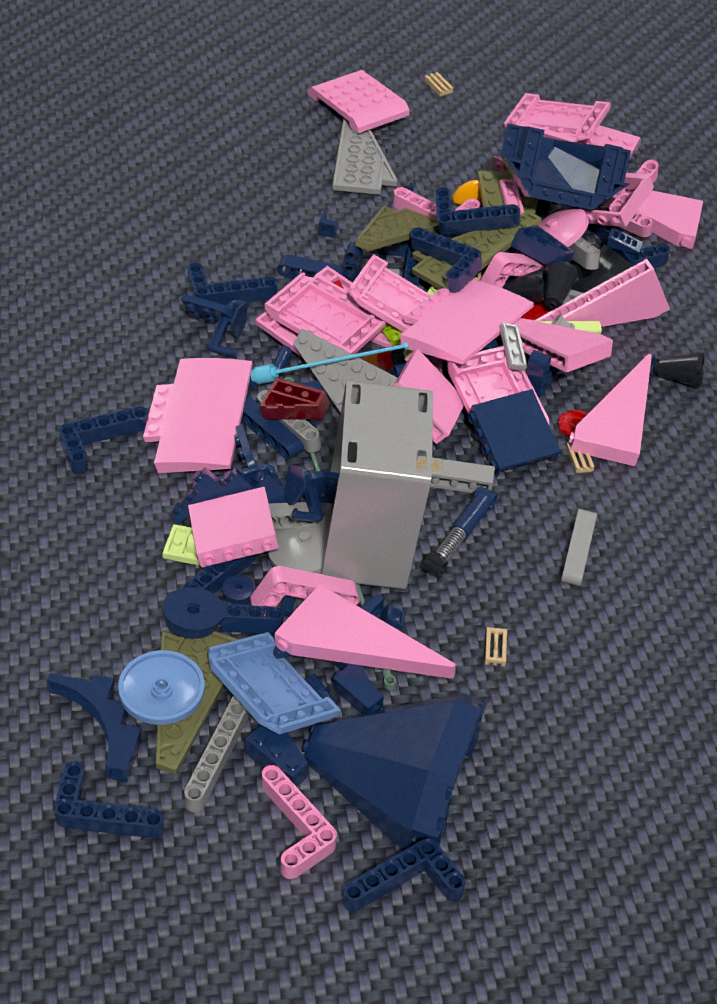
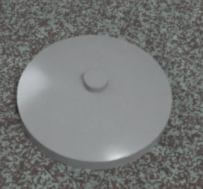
M323 516V519L320 522H316V525L312 528L275 529L279 548L268 551L272 565L274 567L283 566L322 574L332 519Z

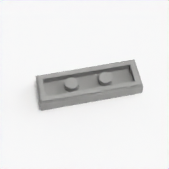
M501 323L499 328L508 368L525 371L527 363L518 324Z

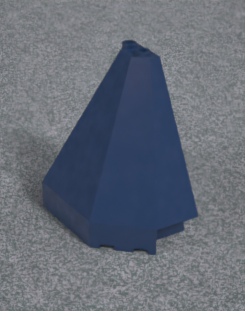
M507 123L500 157L524 196L594 210L602 202L607 201L617 194L618 191L630 185L624 181L631 150L611 144L599 146L543 137L545 131L543 129Z
M460 693L319 724L315 723L310 731V740H306L303 746V752L306 753L305 759L313 770L402 851L411 847L414 837L422 840L426 838L433 839L440 845L447 826L452 792L465 756L470 758L473 756L478 742L482 716L488 701Z

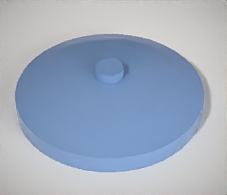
M167 650L148 652L133 659L122 671L118 683L119 698L124 709L131 716L142 722L154 725L176 723L190 716L200 706L205 691L203 673L192 659L181 653Z

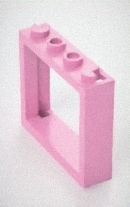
M626 173L624 182L630 185L623 189L635 191L620 212L583 209L588 216L589 223L626 227L654 188L650 175Z

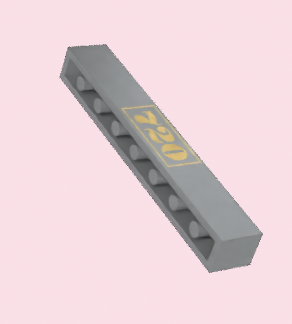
M418 456V471L426 470L425 456ZM432 458L430 487L475 493L479 486H483L492 491L495 467Z

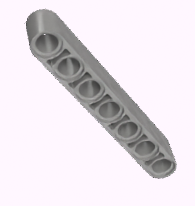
M234 695L185 788V808L190 812H199L204 808L250 716V713Z

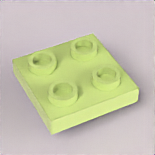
M173 524L163 551L164 559L200 566L192 528Z

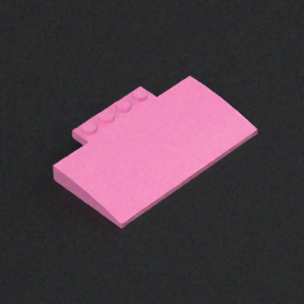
M475 279L471 280L459 292H450L448 289L442 288L404 316V322L412 324V326L400 334L401 345L407 342L409 350L415 351L419 349L423 354L464 364L501 334L499 328L501 323L513 324L528 312L534 303L506 289Z
M222 358L180 359L174 384L156 385L143 438L145 442L159 441L154 461L158 473L202 471L204 467L208 470L231 469L236 447L234 435L238 434L235 426L241 423L253 366L252 361Z

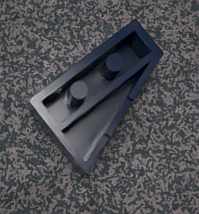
M538 225L519 228L511 244L512 247L545 265L552 261H556L555 263H561V261L570 263L575 253Z
M260 725L245 738V754L261 767L277 766L296 787L307 778L308 762L288 732L278 734Z

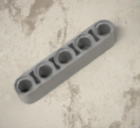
M582 237L569 246L575 252L572 257L574 261L586 269L595 270L599 268V249Z
M263 390L258 393L257 398L260 405L269 390ZM277 419L302 441L307 452L314 453L320 450L319 431L307 420Z
M296 502L295 505H289L288 503L269 504L274 529L312 528L316 525V522L291 519V513L294 508H297L299 511L309 512L306 502Z
M578 509L561 582L581 586L597 513Z

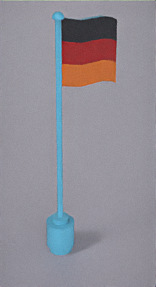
M404 342L403 345L279 370L273 364H267L252 369L251 379L259 385L274 382L279 373L362 356L364 361L382 370L392 369L393 365L407 363L405 360V349H408L409 345L407 342Z

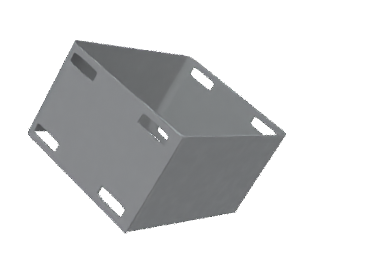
M346 380L331 472L340 473L332 517L331 503H326L325 517L332 520L322 575L352 580L356 584L406 589L432 478L433 391ZM419 450L426 452L425 471L417 470Z

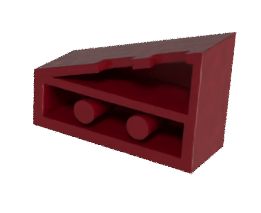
M276 377L260 408L264 419H322L330 404L326 391Z

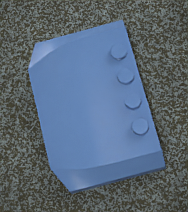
M268 632L209 647L208 658L211 670L254 719L278 734H283L339 716L341 710L329 697L322 699L285 658L277 659L273 654L274 647H276L275 639Z

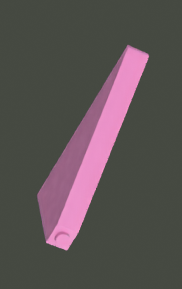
M623 189L607 201L602 202L601 205L609 209L612 202ZM651 191L638 211L652 218V233L676 246L693 249L703 201Z
M645 259L534 321H553L561 314L566 321H600L601 327L655 318L670 310V307L654 268Z
M519 318L513 323L518 324L525 353L531 355L533 350H537L551 356L550 365L566 373L611 356L613 340L601 334ZM500 334L496 338L502 341V337Z
M648 354L576 425L574 433L571 432L568 443H571V450L582 452V454L589 453L590 456L627 465H636L640 455L651 354Z
M321 584L313 590L275 632V645L281 651H286L295 656L453 679L455 676V663Z

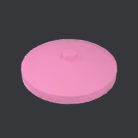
M570 207L552 213L544 218L538 226L569 247L586 231L589 219L583 209Z

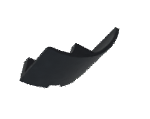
M604 244L600 249L598 269L590 270L580 264L573 265L577 268L579 278L572 289L585 293L633 267V265Z

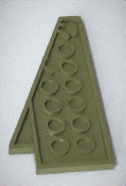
M528 211L520 214L521 222L516 227L473 231L454 237L452 240L480 250L483 269L497 253L505 252L511 247L519 228L537 226L542 221L541 217ZM419 251L413 252V259L420 263L412 268V274L438 289H448L446 273L453 264Z

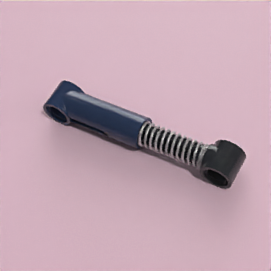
M483 486L477 488L472 501L453 524L451 532L436 552H430L425 557L421 567L423 571L437 578L443 576L447 569L449 558L461 542L469 537L486 512L493 509L498 493Z

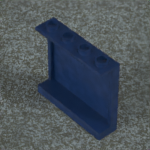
M533 389L471 406L468 419L474 425L475 435L481 441L482 451L488 457L489 466L495 467L494 474L496 477L503 470L546 458L550 462L557 460L561 452Z

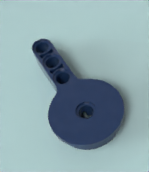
M194 587L181 588L171 592L164 599L162 613L168 628L181 637L191 639L211 635L219 624H222L221 631L260 634L268 632L269 634H275L283 624L284 611L278 607L226 604L215 594Z

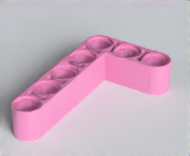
M647 160L637 171V174L650 175L652 183H654L658 177L657 161ZM623 189L610 205L609 211L620 212L635 190ZM637 211L628 225L621 228L640 237H648L652 233V218Z
M403 187L394 190L393 206L396 209L407 208L437 219L435 203ZM468 199L456 210L480 208V202L476 199Z
M499 252L491 260L480 281L503 288L509 275L522 276L539 269L545 270L547 265L525 254Z
M276 566L271 568L251 595L250 601L253 606L276 607L284 595L306 599L319 584L355 605L360 602L356 583L352 580Z
M274 765L265 767L262 771L263 791L305 836L304 839L290 847L281 856L280 870L282 876L287 879H294L335 851L337 832L280 768Z

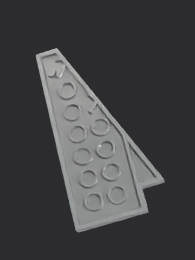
M344 118L332 190L380 195L382 185L397 186V178L371 129L357 133L350 128V122Z
M303 328L293 343L307 364L353 355ZM359 357L310 367L340 412L346 380L391 386L398 379Z

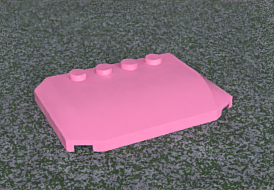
M525 93L504 122V126L506 129L507 123L519 125L521 122H525L577 138V140L590 139L610 110L611 105L610 102L595 101L594 106L540 100L537 94Z
M373 254L350 286L348 293L359 306L404 332L412 326V324L404 322V316L432 295L387 269L388 262Z
M306 273L299 274L265 303V310L269 316L298 334L303 328L351 354H356L386 326V321L359 306L348 291L317 275L312 278L305 276Z
M504 346L480 351L464 364L452 361L447 362L449 375L468 413L474 404L533 389L549 424V418L525 371L508 368Z

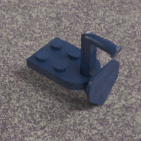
M183 294L181 301L190 317L205 319V321L212 324L214 322L217 323L209 342L210 351L237 358V348H226L221 346V343L229 325H231V330L236 338L241 336L246 324L248 302L232 300L224 306L216 302Z
M243 424L235 426L238 434L234 436L237 445H241L238 447L241 459L245 458V460H242L245 468L239 471L251 481H253L254 476L259 471L262 472L265 468L278 478L277 472L272 465L255 464ZM224 475L219 476L218 478L223 481Z
M289 465L284 490L287 503L295 505L301 496L306 500L309 512H303L294 508L291 513V519L320 522L323 519L320 503H335L340 473L317 471L309 474L303 467Z

